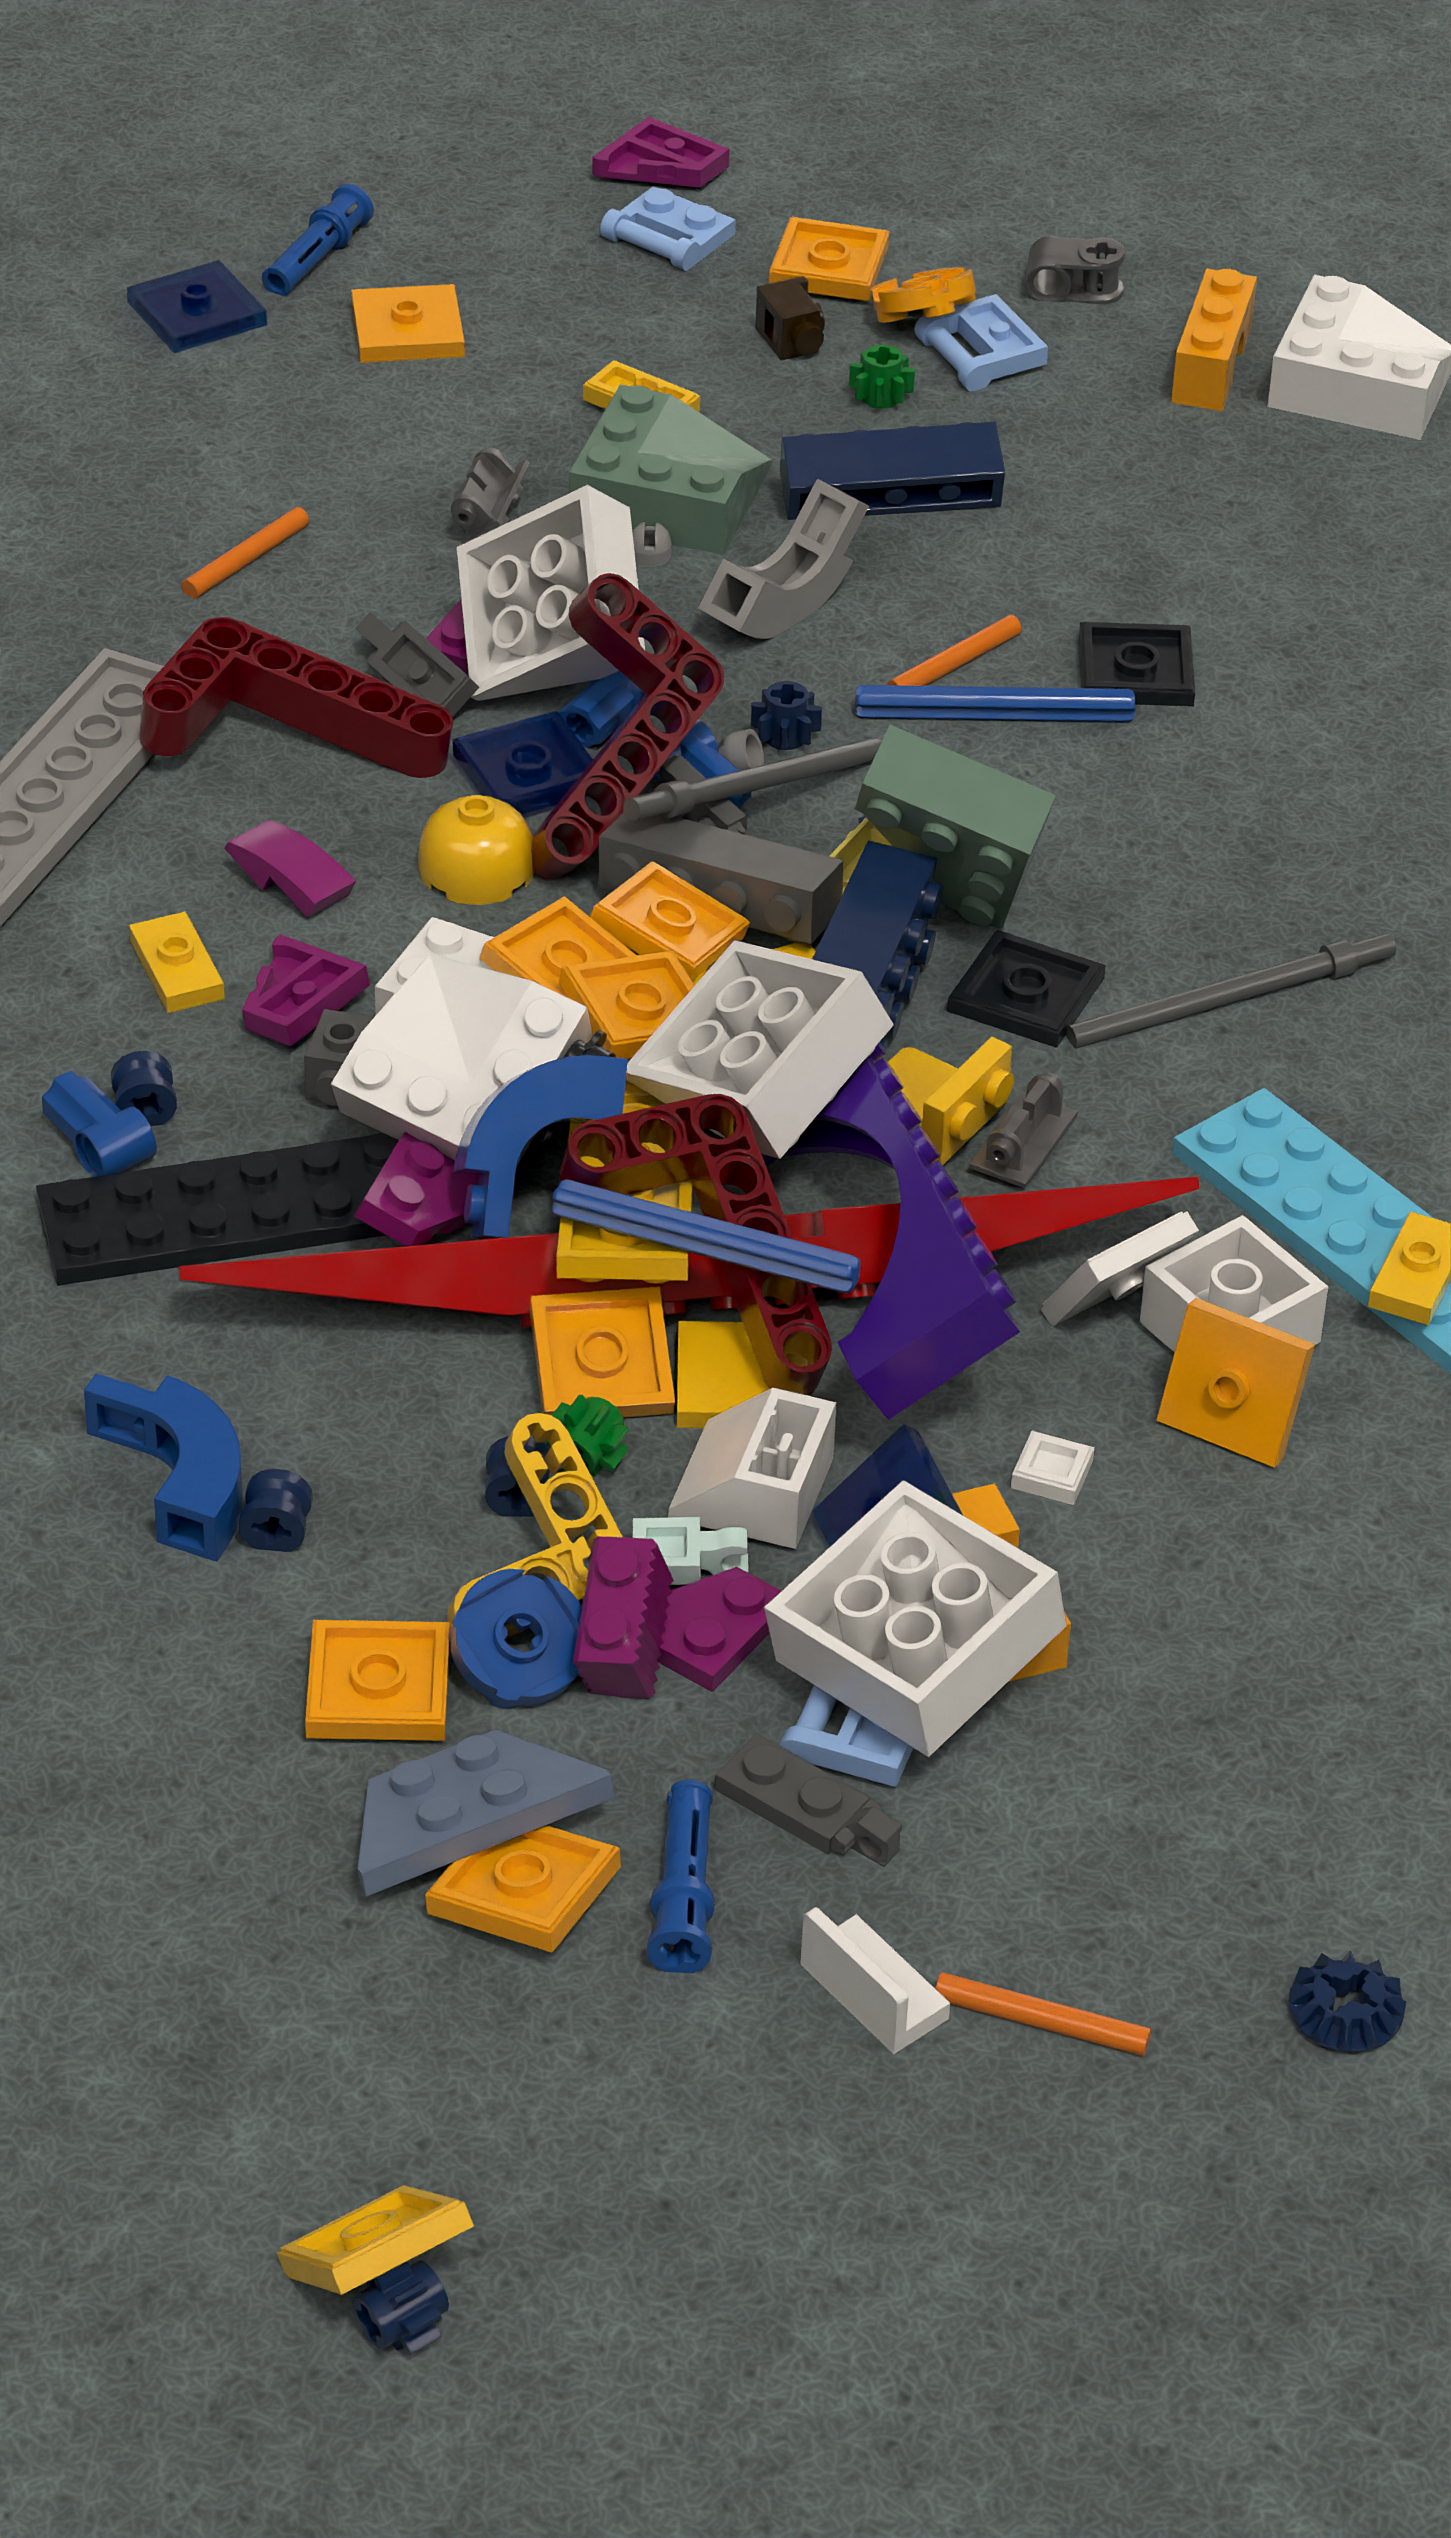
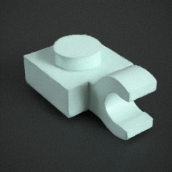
M700 1517L633 1518V1538L653 1539L657 1543L674 1579V1582L670 1585H684L701 1580V1569L708 1570L715 1575L737 1566L749 1573L747 1529L726 1527L715 1531H701Z

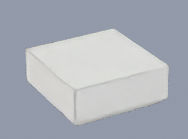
M1031 1431L1012 1473L1011 1488L1074 1505L1092 1465L1094 1447Z

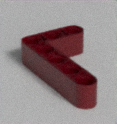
M602 574L594 579L573 599L569 607L568 617L575 632L641 689L645 695L532 835L533 872L543 879L555 880L565 877L594 852L599 845V836L624 813L623 805L625 800L640 794L720 693L724 685V672L718 660L634 585L618 574ZM594 599L605 603L609 608L611 616L602 613L597 608ZM638 637L650 643L654 654H650L643 649ZM682 675L687 676L695 683L697 693L688 689L684 684ZM650 715L655 716L663 723L665 733L658 731L653 726ZM617 755L629 761L633 774L623 770L619 765ZM585 796L596 801L601 810V815L590 811L586 805ZM552 837L564 843L568 851V857L559 854L555 850L551 841Z
M214 617L202 623L147 684L143 691L139 733L140 743L144 749L159 756H175L186 751L231 700L410 777L429 778L438 775L445 770L448 763L453 719L447 709L230 617Z
M707 1094L588 1121L579 1125L571 1133L559 1171L560 1183L562 1180L568 1179L627 1195L691 1180L704 1216L793 1239L747 1114L741 1104L730 1096ZM702 1129L716 1130L725 1138L715 1139L709 1137ZM642 1143L657 1144L665 1152L654 1153L648 1151L642 1146ZM590 1156L597 1158L605 1166L593 1167L587 1165L581 1160V1157ZM732 1184L738 1186L746 1194H732L724 1189L722 1185ZM720 1260L765 1383L769 1389L777 1388L810 1396L818 1387L832 1353L831 1339L811 1285ZM764 1297L779 1298L787 1304L788 1308L779 1309L772 1307L765 1301ZM794 1353L800 1355L808 1361L810 1366L795 1365L786 1358L785 1354Z

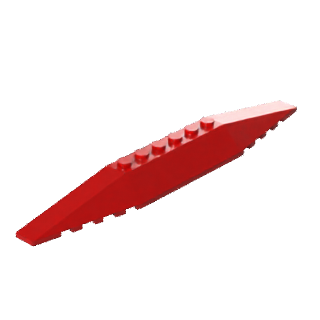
M1197 1176L960 1197L959 1199L967 1208L978 1227L969 1235L976 1232L988 1249L994 1251L1200 1188ZM900 1203L824 1209L811 1213L784 1215L794 1240L854 1255L860 1259V1276L857 1284L851 1293L837 1292L838 1299L874 1296L876 1292L875 1283L881 1282L894 1249L899 1227ZM559 1233L189 1265L177 1268L178 1281L504 1317L520 1315L521 1328L532 1327L530 1299L531 1296L660 1287L663 1315L687 1313L686 1300L711 1298L712 1310L737 1308L720 1260L691 1252L689 1253L688 1281L670 1280L664 1283H649L634 1279H604L597 1282H585L577 1278H557ZM811 1285V1288H812V1289L822 1288V1287H818V1286ZM774 1297L775 1305L786 1304L781 1299Z

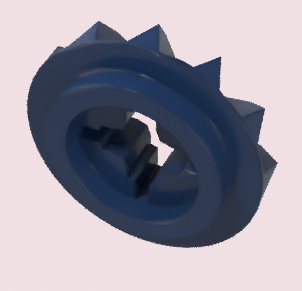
M1351 1950L1342 1960H1332L1321 1953L1314 1966L1299 1967L1289 1994L1290 2014L1302 2033L1321 2046L1342 2052L1368 2051L1387 2043L1399 2031L1403 2023L1406 2001L1401 1996L1400 1978L1387 1977L1383 1973L1380 1960L1367 1965L1356 1962ZM1357 1988L1361 1989L1360 2002L1352 2000L1345 2006L1340 2005L1335 2012L1333 2011L1336 1994L1345 1996L1350 1991L1355 1992Z

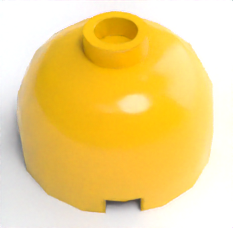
M471 795L460 797L441 805L424 825L418 851V870L423 883L430 890L432 884L437 889L446 892V899L450 901L474 905L502 902L513 896L514 889L520 887L524 882L526 887L532 881L534 874L531 853L533 836L521 813L510 804L489 796Z

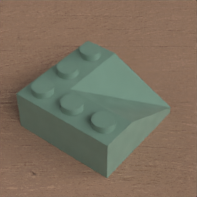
M620 384L569 471V493L589 485L630 507L632 530L642 522H645V527H656L657 522L668 530L672 545L724 555L772 466V459L671 394L651 391L644 386Z
M889 724L862 783L855 810L863 813L893 847L937 858L934 883L943 885L941 900L948 907L959 911V914L964 919L980 926L993 925L1003 928L1029 870L1056 795Z

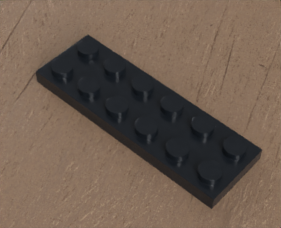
M378 1133L363 1137L317 1142L303 1146L36 1185L37 1203L57 1286L386 1236L354 1215L399 1140L387 1134Z

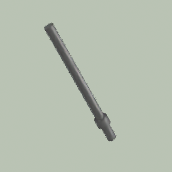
M877 737L692 783H687L684 780L658 785L654 792L626 799L623 805L624 814L630 821H638L657 815L666 819L686 815L697 805L872 762L882 741Z
M1386 933L1355 943H1350L1344 939L1321 946L1317 954L1068 1025L1066 1027V1036L1076 1049L1329 975L1332 980L1348 976L1357 971V966L1395 956V940L1390 933Z

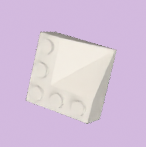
M1314 275L1273 356L1268 407L1421 440L1451 374V344L1365 285L1348 282L1338 276L1323 277Z
M586 485L457 547L469 677L479 686V689L471 698L480 701L591 681L619 671L575 632L568 616L569 607L573 599L599 575L607 573L618 574L638 589L630 507ZM594 599L597 608L605 615L611 616L609 608L605 603ZM638 637L640 645L645 650L644 639Z
M734 940L627 1063L626 1080L666 1104L707 1094H724L732 1097L745 1110L761 1154L781 1159L787 1150L798 1141L803 1131L826 1104L834 1099L838 1090L859 1065L872 1054L876 1045L894 1024L861 971ZM709 1129V1130H711L712 1132L716 1133L717 1135L721 1136L722 1138H725V1137H724L721 1133H719L718 1131Z
M429 953L361 1032L333 1079L331 1086L339 1111L400 1140L405 1131L423 1142L432 1144L441 1153L455 1160L460 1140L468 1123L477 1109L498 1087L526 1070L563 1058L575 1041L582 1040L588 1043L591 1040L593 1034L588 1009L586 1006L534 981ZM535 1135L531 1137V1139L523 1148L519 1156L517 1166L521 1161L522 1157L524 1156L526 1150L528 1149Z
M904 1480L764 1607L777 1662L927 1757H930L1066 1627L1057 1571Z

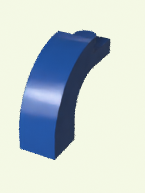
M581 1055L552 1060L511 1078L498 1087L482 1103L468 1123L460 1140L453 1169L455 1173L478 1175L477 1185L468 1186L464 1206L465 1222L473 1223L472 1239L484 1240L509 1237L516 1166L523 1148L533 1135L551 1123L571 1122L584 1124L588 1121L623 1113L628 1059Z
M96 1373L84 1389L87 1434L150 1454L172 1468V1473L154 1497L157 1542L217 1562L237 1531L243 1509L241 1451L237 1434L228 1416L206 1394L186 1382L168 1375L154 1392L132 1383L122 1382Z

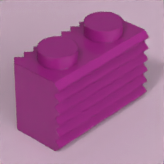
M598 1536L593 1541L573 1664L576 1665V1670L579 1671V1676L582 1677L581 1681L585 1682L584 1687L588 1688L587 1693L649 1699L656 1693L653 1684L658 1679L654 1672L660 1668L657 1659L662 1656L659 1646L664 1643L661 1634L666 1631L663 1622L668 1619L665 1609L670 1606L667 1597L672 1594L669 1585L674 1582V1579L659 1546L653 1539Z

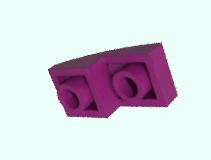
M270 819L228 841L224 848L262 890L276 883L307 918L347 897L356 883V880L338 862L315 843L291 828Z

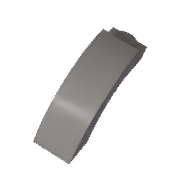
M817 479L792 529L780 547L765 561L752 567H742L723 558L698 609L751 637L760 639L777 637L821 608L839 586L854 561L844 554L869 506Z

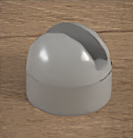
M642 522L633 528L636 564L653 567L669 561L672 555V541L668 530L662 524L656 522V527H645V522ZM644 544H654L655 546H644Z
M752 729L733 732L723 737L718 746V752L738 770L764 765L762 744L758 735Z

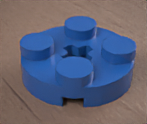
M521 1569L500 1570L476 1582L464 1596L448 1631L452 1657L460 1674L473 1689L486 1696L493 1706L501 1709H511L517 1706H536L553 1700L568 1689L579 1673L576 1670V1665L573 1664L582 1611L580 1602L561 1582L548 1576L542 1580L535 1576L522 1575L525 1570ZM513 1623L514 1627L519 1631L530 1628L534 1632L535 1637L529 1644L530 1651L521 1652L518 1648L512 1649L505 1642L508 1635L506 1625Z

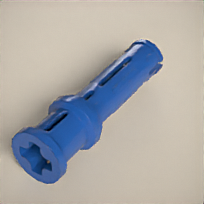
M353 184L340 185L333 192L331 202L327 206L318 207L311 214L309 228L262 273V281L269 292L286 296L331 249L343 248L351 240L352 231L356 227L365 226L373 217L374 207L368 194ZM354 203L357 204V208L353 212H347Z
M682 1780L674 1783L671 1786V1792L668 1791L667 1794L668 1815L664 1845L663 1880L653 1889L650 1908L652 1915L656 1918V1929L649 1936L647 1955L649 1961L656 1968L664 1972L695 1973L702 1970L709 1963L712 1955L711 1940L706 1934V1922L712 1918L715 1909V1899L713 1892L705 1882L707 1853L709 1849L710 1806L713 1802V1795L710 1788L700 1781ZM669 1944L674 1945V1952L672 1953L669 1951Z

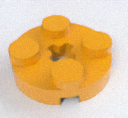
M965 267L942 268L912 274L913 279L902 282V287L898 288L897 278L884 281L871 288L874 310L877 312L878 322L880 323L907 318L908 311L923 309L924 317L941 316L954 312V305L972 302L976 299L972 269L965 271Z

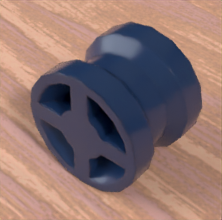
M146 1050L135 1051L122 1056L114 1064L111 1070L112 1090L115 1093V1105L120 1110L129 1106L137 1108L145 1116L150 1126L163 1125L173 1117L177 1109V1098L175 1089L172 1086L171 1065L165 1057L156 1052Z
M509 1436L501 1438L490 1446L486 1454V1471L489 1476L485 1483L486 1503L492 1511L503 1517H533L534 1514L505 1457V1444ZM530 1437L524 1446L527 1453L538 1451L545 1461V1456L549 1451L546 1444L543 1442L537 1443L533 1437ZM549 1468L542 1479L539 1480L541 1484H545L549 1480L551 1473Z
M268 1469L258 1472L251 1477L245 1493L246 1505L240 1515L239 1533L244 1541L255 1549L291 1552L301 1545L305 1537V1517L311 1509L313 1501L312 1489L306 1480L288 1470Z

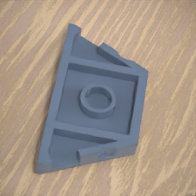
M496 1729L483 1735L467 1737L455 1746L419 1760L403 1762L391 1771L368 1779L358 1860V1873L362 1891L367 1897L613 1799L615 1794L611 1774L601 1767Z

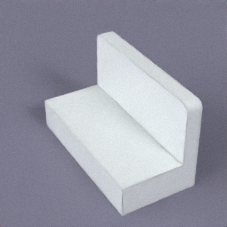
M817 1907L803 1915L801 1965L893 2054L949 2019L950 2002L857 1914L838 1926Z

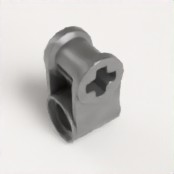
M1055 236L1042 237L1034 242L1029 251L1025 280L1026 290L1036 301L1048 300V302L1064 301L1087 304H1111L1117 302L1124 294L1123 283L1119 280V265L1123 263L1125 258L1124 246L1114 239L1104 237L1093 239L1060 238ZM1100 253L1105 254V259H1100ZM1098 283H1102V291H1098Z

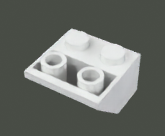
M771 1388L708 1419L668 1509V1517H700V1526L714 1530L726 1527H741L747 1529L748 1538L796 1549L833 1460L836 1402Z

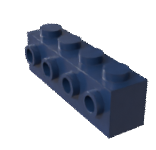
M996 421L981 423L964 422L954 425L926 427L910 426L870 431L856 430L853 432L802 434L799 436L782 437L780 478L788 520L797 519L817 479L868 505L869 508L864 516L999 507L1002 503L1005 467Z

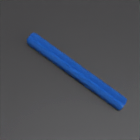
M860 685L855 692V712L857 717L863 719L1129 723L1133 721L1135 714V695L1130 689Z
M568 1179L561 1181L553 1195L552 1211L557 1217L844 1294L851 1293L859 1280L861 1261L854 1255Z

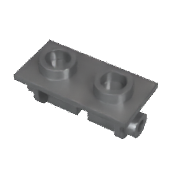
M495 448L481 450L475 455L466 475L468 479L462 483L451 505V514L454 521L466 530L460 545L508 522L509 518L505 514L509 506L523 491L520 483L530 464L527 460L513 468L503 458L502 453Z
M1044 1073L1034 1076L1029 1081L1027 1093L1023 1091L1020 1093L969 1163L970 1169L1026 1188L1078 1114V1111L1062 1106L1063 1084L1058 1076L1052 1073Z

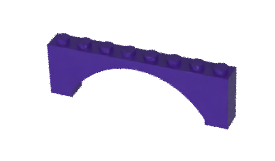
M879 1042L872 1054L859 1065L838 1090L834 1099L826 1104L803 1131L798 1141L782 1157L805 1153L834 1152L852 1154L879 1161L896 1172L901 1203L899 1227L893 1252L884 1276L865 1312L852 1332L838 1341V1345L855 1380L889 1420L1020 1333V1330L1008 1309L1017 1302L1016 1298L996 1269L991 1272L988 1271L997 1265L996 1260L976 1232L969 1235L978 1228L977 1224L957 1196L950 1199L959 1190L943 1165L936 1160L940 1157V1154L926 1132L919 1125L922 1120L909 1099L901 1091L904 1089V1086L891 1065L884 1058L887 1054ZM762 1154L766 1166L778 1159Z

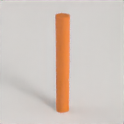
M301 507L293 508L182 581L181 588L183 593L197 599L305 528L309 524V517L306 511Z
M1008 615L889 680L887 685L927 686L1018 636L1022 631L1021 623L1016 616Z
M944 1972L940 1973L935 1988L951 2005L1143 2057L1146 2054L1151 2038L1152 2028Z

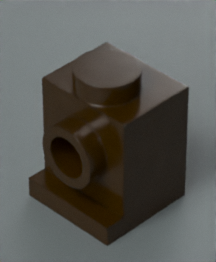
M805 276L757 286L755 328L778 358L782 361L819 352V348L824 341L825 319L820 304L817 301H813L808 295V280Z

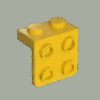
M991 1036L959 1068L912 1047L901 1049L888 1061L904 1086V1089L901 1091L909 1099L922 1120L919 1125L939 1152L940 1157L936 1160L942 1165L1008 1102V1097L1014 1085V1075L1010 1073L1011 1045Z

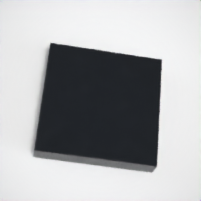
M1080 622L1079 656L1081 688L1130 689L1135 695V705L1194 707L1195 680L1191 626Z
M996 930L948 997L947 1012L1058 1048L1066 1036V1027L1075 1023L1104 980L1106 965Z

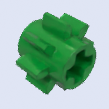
M874 345L860 354V363H850L849 387L855 388L856 400L862 399L866 405L873 408H891L898 403H903L904 393L914 392L915 369L908 368L909 357L903 356L902 352L896 347Z
M578 1395L571 1406L561 1402L552 1414L568 1430L591 1476L596 1477L602 1467L613 1471L629 1450L621 1442L629 1431L628 1427L624 1425L623 1416L612 1403L603 1398H585L583 1395ZM547 1441L546 1446L551 1448V1445Z

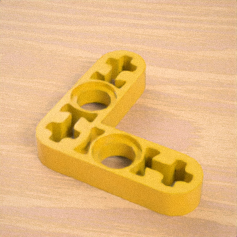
M543 1413L529 1414L516 1424L506 1441L504 1453L507 1463L550 1548L491 1573L505 1569L525 1570L522 1575L531 1573L544 1574L566 1586L582 1606L588 1570L584 1563L591 1554L590 1549L592 1551L594 1539L598 1536H623L565 1426L551 1415ZM530 1434L537 1443L548 1441L551 1445L550 1450L545 1456V1461L538 1451L527 1453L524 1449ZM548 1468L552 1475H554L560 1468H564L566 1471L557 1473L556 1475L551 1477L545 1484H541L539 1481L542 1479ZM559 1490H568L577 1494L584 1504V1516L573 1521L559 1517L552 1509L550 1503L551 1494ZM589 1527H595L596 1530H594L587 1542L583 1535L574 1543L570 1541L571 1538H576L583 1534ZM491 1573L476 1578L460 1588L448 1608L447 1622H450V1625L467 1591L476 1582ZM513 1623L505 1626L508 1632L507 1637L521 1632L514 1627Z

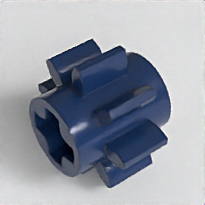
M791 681L777 682L769 686L768 689L762 690L761 702L751 703L750 727L758 729V737L761 742L766 741L767 744L776 749L793 750L801 747L803 744H811V732L821 731L822 707L814 705L815 693L808 692L803 685Z
M406 2261L365 2282L367 2288L362 2290L361 2294L353 2299L354 2314L368 2340L378 2349H384L391 2344L397 2351L405 2348L409 2355L441 2337L434 2322L441 2319V2315L449 2309L448 2297L440 2279L424 2261H417L411 2266Z

